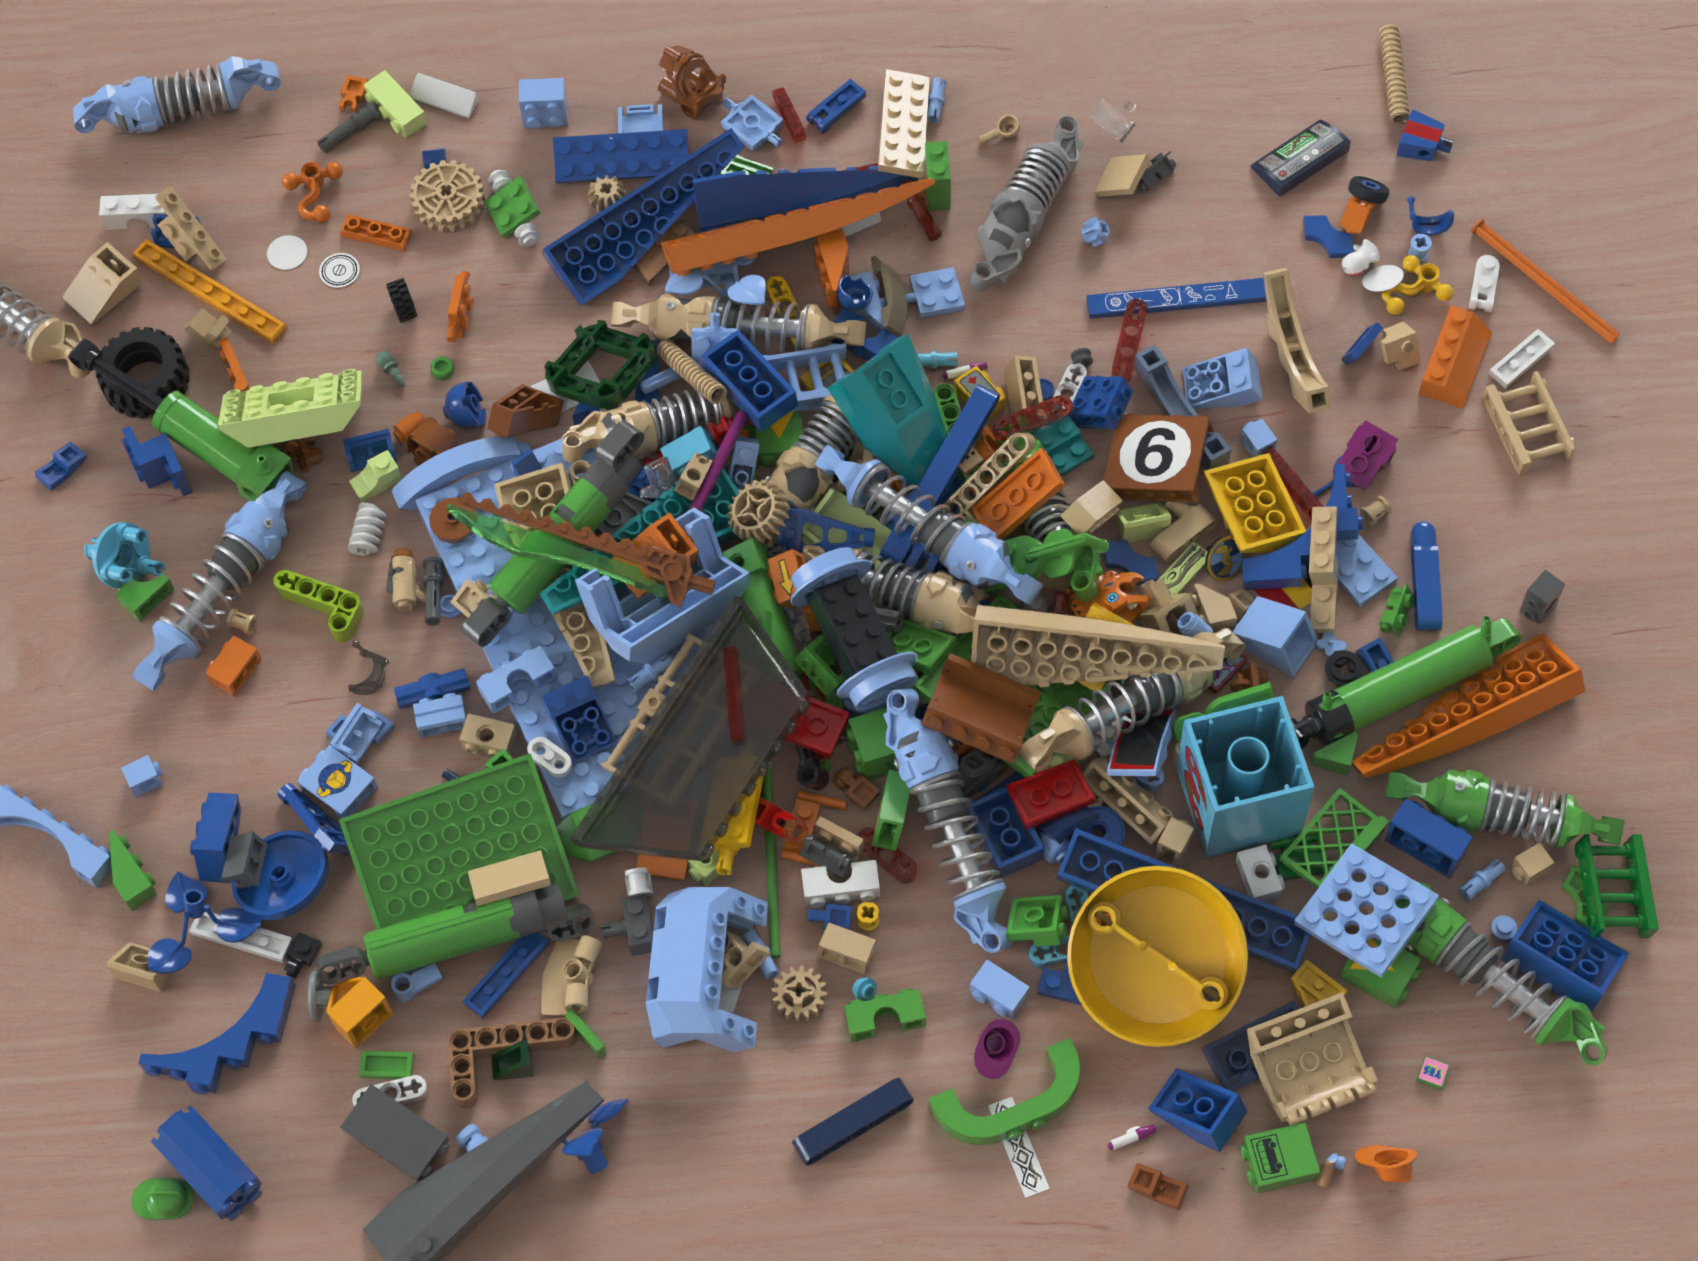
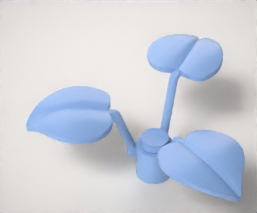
M744 256L735 258L736 262L731 263L733 264L735 281L726 283L724 290L719 288L706 274H702L700 267L691 269V274L678 276L677 273L672 274L666 284L665 291L666 293L678 295L693 294L703 286V280H706L720 294L721 298L726 297L727 302L730 299L737 302L740 308L742 304L765 305L766 282L759 275L745 276L739 282L738 264L746 266L756 258L745 259Z

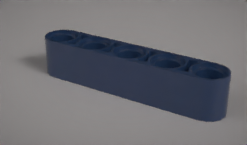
M895 1078L800 1134L792 1141V1144L806 1166L811 1165L910 1106L914 1099L901 1078Z

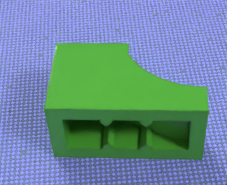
M162 574L146 582H138L132 578L128 583L120 586L115 596L120 605L140 622L175 589L170 579Z

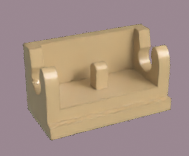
M828 923L818 946L817 958L865 975L874 952L873 948L876 939Z

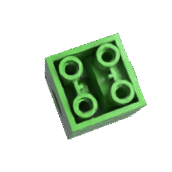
M887 707L848 719L849 728L846 729L847 746L850 753H854V765L857 774H862L868 781L888 775L889 770L899 771L894 763L896 759L894 751L886 745L888 725L883 714L887 713Z

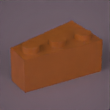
M521 384L493 403L487 429L493 431L499 437H512L557 426L564 400Z

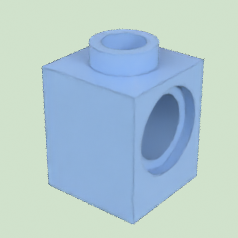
M1263 419L1247 423L1242 429L1240 441L1252 457L1275 452L1278 440Z
M149 755L121 767L135 797L163 785L159 777L163 775V772L158 762H152Z

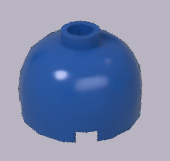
M466 381L457 384L448 391L443 412L445 417L450 419L453 424L460 428L469 429L483 425L486 421V409L483 408L481 410L479 403L483 401V398L473 382Z

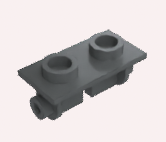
M1171 151L1164 156L1162 153H1159L1150 160L1152 165L1145 169L1137 185L1141 192L1144 190L1148 191L1159 182L1155 173L1162 180L1175 170V161L1173 159L1169 160L1167 157L1172 153Z
M813 834L810 837H805L803 841L804 847L799 854L820 867L826 866V870L841 878L844 877L855 859L854 856Z

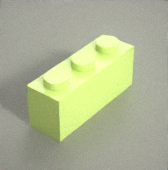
M385 70L364 84L365 99L377 107L380 116L384 120L388 119L396 133H401L407 139L427 125L424 111Z

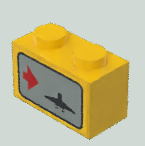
M974 366L954 380V389L956 395L965 405L978 384L1000 394L999 401L989 418L991 419L1005 409L1006 395L1000 387H996L991 382L989 375L985 371H981L977 366Z

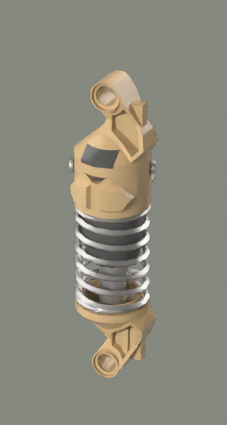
M695 388L693 390V397L690 392L685 390L682 394V400L678 394L674 393L672 401L666 396H663L660 402L653 398L651 404L645 401H628L616 409L605 412L593 411L581 424L569 427V431L562 437V457L569 463L582 460L589 448L596 450L618 422L625 420L644 433L642 445L633 454V457L637 460L643 459L649 453L658 451L665 444H669L692 431V429H696L699 427V422L709 432V421L716 425L721 422V416L723 415L734 419L740 409L727 395L723 402L712 404ZM697 393L700 397L701 403L698 402Z
M815 545L804 546L802 554L804 555L805 563L824 554L825 551ZM857 548L853 550L857 559L869 560L872 565L870 571L861 579L864 588H866L865 590L870 600L872 591L876 592L872 601L874 603L877 602L878 608L885 609L888 606V610L903 612L904 617L908 615L912 622H916L924 628H931L950 635L973 631L976 609L980 603L976 599L970 584L958 581L953 575L942 571L926 573V571L921 569L916 572L913 566L906 568L902 562L895 564L891 558L884 561L880 555L873 557L872 553ZM880 560L881 564L875 571V561ZM890 563L892 568L885 573V565Z

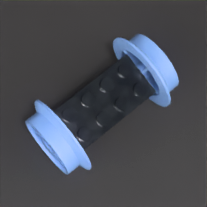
M843 547L817 556L794 572L791 581L796 591L790 601L796 607L810 606L846 678V681L838 688L837 696L839 698H850L857 711H864L887 703L888 695L893 690L911 688L916 684L918 677L913 669V665L917 662L918 655L915 652L897 653L861 582V579L871 569L870 561L857 559L852 548Z

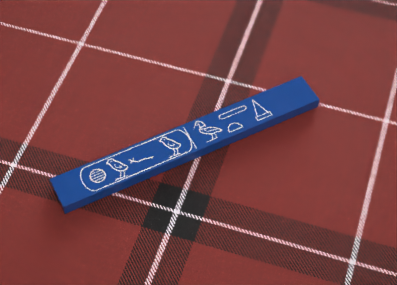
M1264 278L1087 295L1086 298L1089 319L1267 301Z

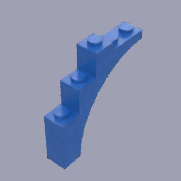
M1345 464L1335 465L1334 484L1330 498L1325 506L1337 507L1338 510L1336 540L1358 539V531L1363 530L1362 516H1357V508H1352L1351 494L1346 495V487H1351L1350 472L1345 473ZM1311 528L1296 541L1280 550L1262 556L1242 559L1244 589L1302 587V578H1307L1306 564H1309Z
M266 973L260 992L250 1008L236 1024L222 1035L202 1046L184 1052L163 1055L141 1053L139 1065L150 1076L159 1077L160 1074H165L179 1081H184L186 1078V1083L194 1093L206 1095L207 1092L216 1093L223 1064L231 1069L248 1068L256 1039L263 1044L281 1043L296 987L291 977Z

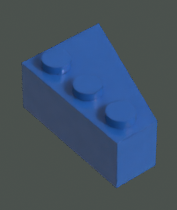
M209 792L206 802H203L201 806L202 817L201 821L196 823V838L191 841L190 853L194 855L200 881L230 883L223 881L221 877L230 838L238 834L241 816L238 794Z

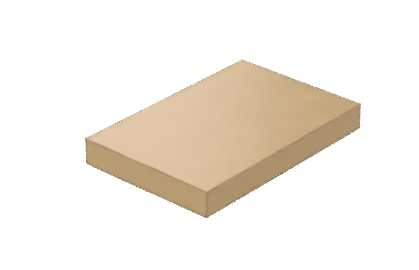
M541 850L468 871L477 906L551 885Z

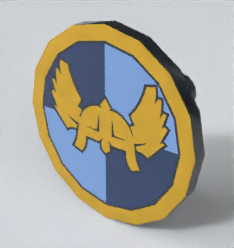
M1232 535L1221 536L1206 548L1205 567L1213 579L1222 582L1231 580L1243 568L1242 559L1246 558V553H1240Z

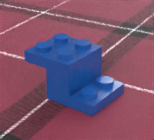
M131 426L122 429L125 438L122 439L123 445L140 482L145 481L150 489L171 480L175 490L180 488L183 496L192 493L166 433L139 444Z

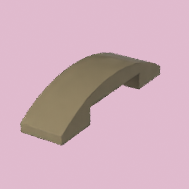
M873 256L871 257L873 273L883 281L887 306L881 309L883 326L897 337H900L904 330L907 315L905 288L898 273L885 262Z

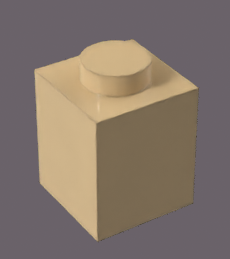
M1539 842L1514 858L1511 865L1512 873L1517 880L1522 881L1527 886L1549 873L1555 862Z

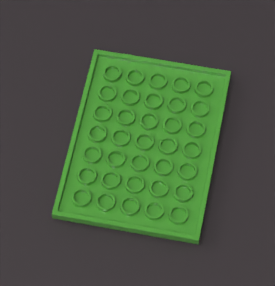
M531 753L339 819L376 930L475 902L468 871L540 850L551 885L559 884L563 900L566 901L580 896Z

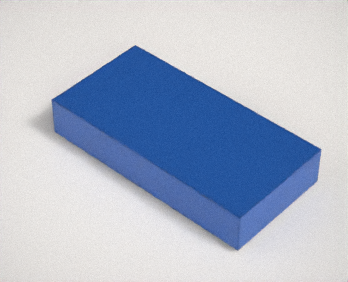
M1379 323L1367 327L1343 355L1341 360L1346 365L1356 361L1383 330V327Z

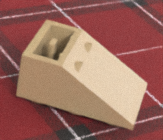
M107 242L89 257L62 296V300L92 326L143 284V280L137 267Z

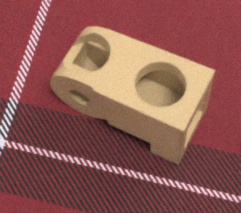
M695 452L683 471L674 492L693 501L712 460Z

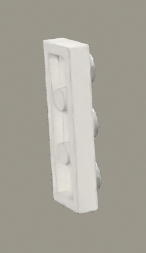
M1537 329L1493 366L1489 371V375L1506 389L1554 348L1555 343Z

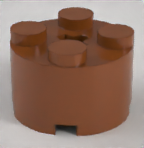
M427 417L405 439L404 448L408 454L412 452L415 456L413 461L420 466L434 456L458 446L456 442L457 435L452 429H445L438 424L434 418Z

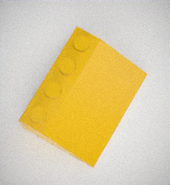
M1269 453L1203 472L1240 553H1271L1296 541L1306 532L1303 522Z

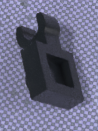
M298 932L286 953L288 958H291L284 967V971H287L286 976L296 979L303 964L311 966L322 946L321 941Z

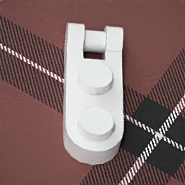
M1481 256L1476 263L1468 309L1475 310V308L1484 309V312H1492L1500 267L1499 261L1494 256Z

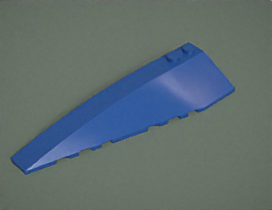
M732 128L543 248V257L580 306L586 304L617 284L695 201L692 180L719 175L744 148V145Z
M869 166L867 170L847 167L846 171H837L836 167L799 169L797 173L783 169L779 170L777 174H766V170H758L752 175H746L745 171H736L693 179L692 182L700 233L753 219H760V221L763 220L764 222V218L775 214L787 216L786 212L802 208L809 210V206L843 198L855 199L860 194L878 193L879 190L890 187L898 188L902 184L918 181V178L877 171L878 166Z

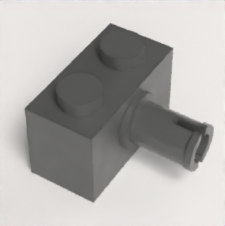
M646 894L621 899L624 917H622V920L600 923L602 939L625 935V937H628L632 956L651 953L653 927Z

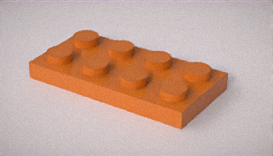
M1040 448L971 509L979 524L986 526L996 533L998 539L1003 540L1066 485L1047 451Z

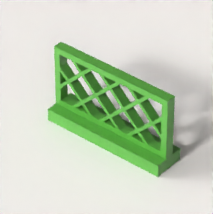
M1339 788L1280 856L1279 860L1318 889L1343 856L1342 849L1347 850L1351 843L1341 844L1340 833L1352 832L1354 839L1352 844L1367 852L1384 832L1389 820L1383 815L1380 817L1376 816ZM1340 797L1348 803L1349 810L1336 811L1335 801ZM1354 815L1365 816L1370 820L1367 826H1356ZM1337 816H1350L1351 827H1339ZM1322 817H1332L1334 828H1321L1320 819ZM1335 833L1337 844L1324 845L1322 834ZM1307 834H1318L1319 845L1306 846L1305 836ZM1338 849L1339 859L1337 861H1326L1325 850ZM1320 850L1322 862H1309L1307 851ZM1303 851L1304 863H1295L1288 856L1292 852ZM1310 867H1323L1324 877L1320 881L1311 875Z

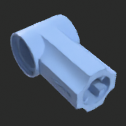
M435 963L407 973L397 974L391 980L393 996L401 1003L409 1002L414 998L415 994L441 981L442 976ZM402 984L409 985V988L405 991L397 990Z

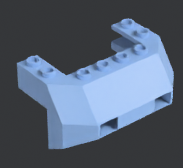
M692 508L675 520L699 550L697 561L691 564L694 575L716 581L712 595L689 588L685 599L682 601V607H677L670 602L666 586L661 584L638 600L632 593L618 601L611 579L606 575L600 578L596 568L575 580L589 620L613 651L629 662L650 663L684 642L687 633L695 635L728 614L748 588L750 573L723 557L710 517L696 508Z
M687 887L669 893L657 905L646 1007L653 1039L662 1048L694 1039L734 1053L755 1047L757 1022L719 1009L727 925L744 932L752 930L753 924L765 927L768 902L731 887Z

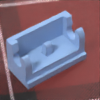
M357 703L330 743L333 748L352 762L358 764L384 724L381 720L377 719L378 715Z

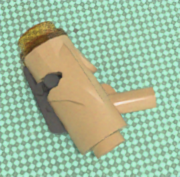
M399 548L394 550L389 563L386 591L392 594L394 607L400 611H410L412 607L416 606L417 600L425 603L426 593L420 591V587L416 584L418 575L415 566V556L412 550Z

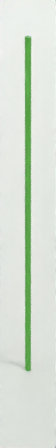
M748 426L749 437L756 438L755 426ZM756 461V466H755V471H754V476H753V480H756V481H758V463H757V461ZM760 731L761 756H764L767 760L763 779V799L773 803L771 739L769 734ZM765 830L770 951L772 958L781 957L775 835Z

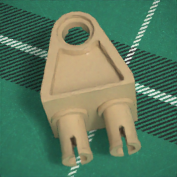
M1163 579L1156 582L1149 580L1140 585L1144 595L1150 596L1148 608L1137 618L1144 628L1171 633L1165 618L1169 615V611L1172 612L1177 621L1186 612L1197 614L1190 593L1170 594Z

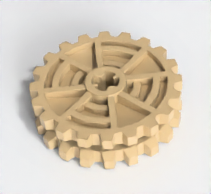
M441 160L438 165L431 163L429 169H421V175L414 177L415 184L410 186V190L413 192L410 194V200L412 201L416 218L420 217L419 220L422 225L428 224V229L438 228V231L441 233L445 229H449L450 233L455 232L456 228L465 229L467 223L472 225L475 222L474 217H480L481 211L479 209L485 206L483 201L485 199L483 185L480 183V176L475 175L473 168L467 169L466 163L462 162L458 165L456 160H451L450 163Z

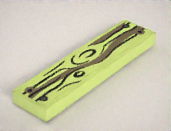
M1193 541L1158 580H1164L1170 594H1180L1204 568L1207 551Z

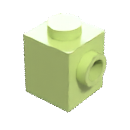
M702 848L688 860L689 873L696 882L701 880L707 886L720 875L715 871L719 858L718 851L714 849L704 850Z

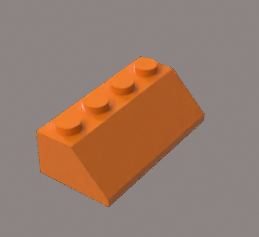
M1453 305L1450 306L1419 390L1420 395L1462 409L1464 408L1492 333L1474 312Z

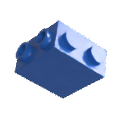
M1085 376L1067 414L1078 428L1116 429L1131 399L1133 390L1127 381L1120 376Z

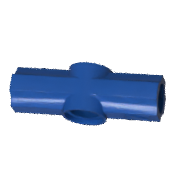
M465 668L442 675L429 673L420 677L417 682L394 688L399 709L413 706V704L419 703L424 698L435 700L443 698L448 693L456 694L471 690Z

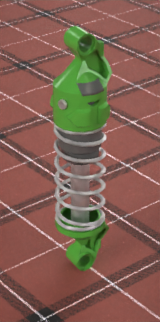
M1416 881L1432 891L1430 885ZM1445 898L1439 899L1405 945L1408 950H1416L1431 963L1435 964V966L1444 965V972L1451 971L1461 978L1460 985L1465 984L1467 981L1471 984L1482 981L1476 991V997L1482 996L1492 986L1499 992L1492 1003V1009H1497L1507 998L1513 1002L1515 1006L1508 1016V1022L1514 1021L1525 1011L1531 1018L1524 1029V1034L1531 1033L1537 1027L1532 1035V1040H1535L1534 1042L1538 1045L1575 1041L1578 1044L1582 1060L1586 1064L1595 1066L1606 1058L1608 1048L1602 1036L1606 1027L1593 1018L1591 1011L1585 1003L1576 1002L1569 997L1567 998V996H1562L1550 1006L1546 1001L1552 990L1551 983L1543 985L1535 993L1530 991L1535 981V971L1526 973L1517 981L1514 976L1519 968V959H1513L1500 968L1498 964L1503 956V947L1499 946L1494 949L1489 947L1486 934L1479 936L1471 930V923L1449 907L1450 902ZM1399 899L1395 904L1397 907L1404 909L1410 905V902L1406 899ZM1514 965L1511 973L1508 974L1506 971ZM1530 977L1525 987L1522 983H1524ZM1546 990L1542 999L1538 997L1541 993H1543ZM1588 1047H1598L1601 1052L1600 1058L1591 1057L1588 1053Z

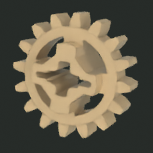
M800 965L799 971H795L793 967H790L789 974L782 971V980H774L775 986L778 988H772V995L776 996L773 998V1004L779 1005L777 1007L778 1013L780 1014L785 1011L786 1019L793 1015L796 1022H799L800 1016H804L806 1021H809L810 1013L818 1016L817 1007L824 1009L825 1004L822 1000L827 999V992L824 991L826 983H820L822 980L821 975L813 976V968L804 972L802 965ZM806 980L812 983L814 986H809L806 983ZM798 991H803L800 997L796 996ZM785 1001H790L793 1007L789 1006Z

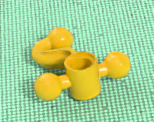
M1408 255L1404 258L1402 265L1405 271L1418 275L1417 282L1413 285L1399 283L1391 289L1382 291L1381 294L1387 311L1392 315H1399L1403 312L1405 305L1402 299L1391 296V293L1394 291L1407 296H1414L1420 291L1430 293L1435 290L1438 300L1447 302L1454 296V290L1451 285L1441 284L1438 281L1440 272L1437 266L1430 263L1421 266L1420 259L1417 256Z

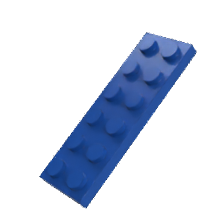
M687 129L553 137L556 184L596 181L597 177L602 180L606 175L609 179L615 176L618 180L656 177L689 155Z

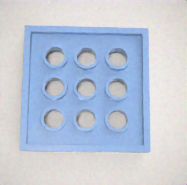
M1351 843L1294 920V924L1382 978L1439 900V895ZM1355 873H1363L1367 878L1363 882H1355L1352 876ZM1377 886H1384L1388 889V892L1385 895H1377L1373 890ZM1342 892H1348L1352 895V898L1347 902H1343L1338 899V895ZM1399 899H1406L1410 902V905L1402 909L1397 907L1395 903ZM1364 905H1369L1374 911L1369 915H1364L1359 909ZM1332 911L1338 917L1334 921H1327L1323 918V915L1326 912ZM1386 918H1390L1396 924L1392 928H1385L1381 922ZM1348 925H1356L1360 930L1358 933L1351 935L1345 931V928ZM1371 938H1377L1381 941V945L1377 948H1371L1367 945V941Z

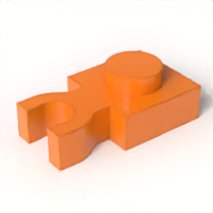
M346 76L341 90L343 99L339 104L340 111L345 112L346 106L352 105V113H357V101H364V94H366L364 84L368 82V78Z

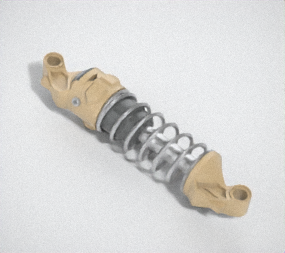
M1223 628L1216 633L1199 632L1192 637L1225 645L1224 658L1230 660L1240 657L1246 648V644L1229 628ZM1188 670L1177 671L1176 674L1171 675L1156 673L1151 674L1150 677L1135 675L1129 676L1130 679L1128 680L1122 679V685L1110 681L1107 686L1108 695L1096 689L1092 695L1093 703L1086 698H1080L1077 706L1078 711L1070 706H1066L1055 712L1049 728L1029 738L1023 744L1019 755L1036 772L1042 771L1050 764L1054 752L1067 754L1078 760L1085 759L1092 755L1093 751L1102 749L1105 741L1114 742L1118 739L1120 733H1130L1135 724L1140 726L1146 724L1149 716L1157 717L1161 715L1164 708L1170 709L1180 703L1187 704L1200 697L1203 690L1213 685L1215 670L1191 673ZM1113 685L1117 686L1123 693L1115 699L1111 692V686ZM1101 694L1108 703L1099 707L1096 695ZM1083 702H1086L1093 709L1087 715H1084L1081 704ZM1130 712H1131L1132 719H1130L1129 717L1126 716V715H1127L1128 713H1130ZM1135 713L1145 715L1144 719L1135 721ZM1121 717L1131 723L1129 728L1121 729ZM1114 721H1116L1117 727H1115V726L1112 725L1111 723H1113ZM1106 726L1116 731L1113 737L1106 738ZM1100 729L1102 730V736L1097 733ZM1093 735L1102 740L1097 746H1094Z

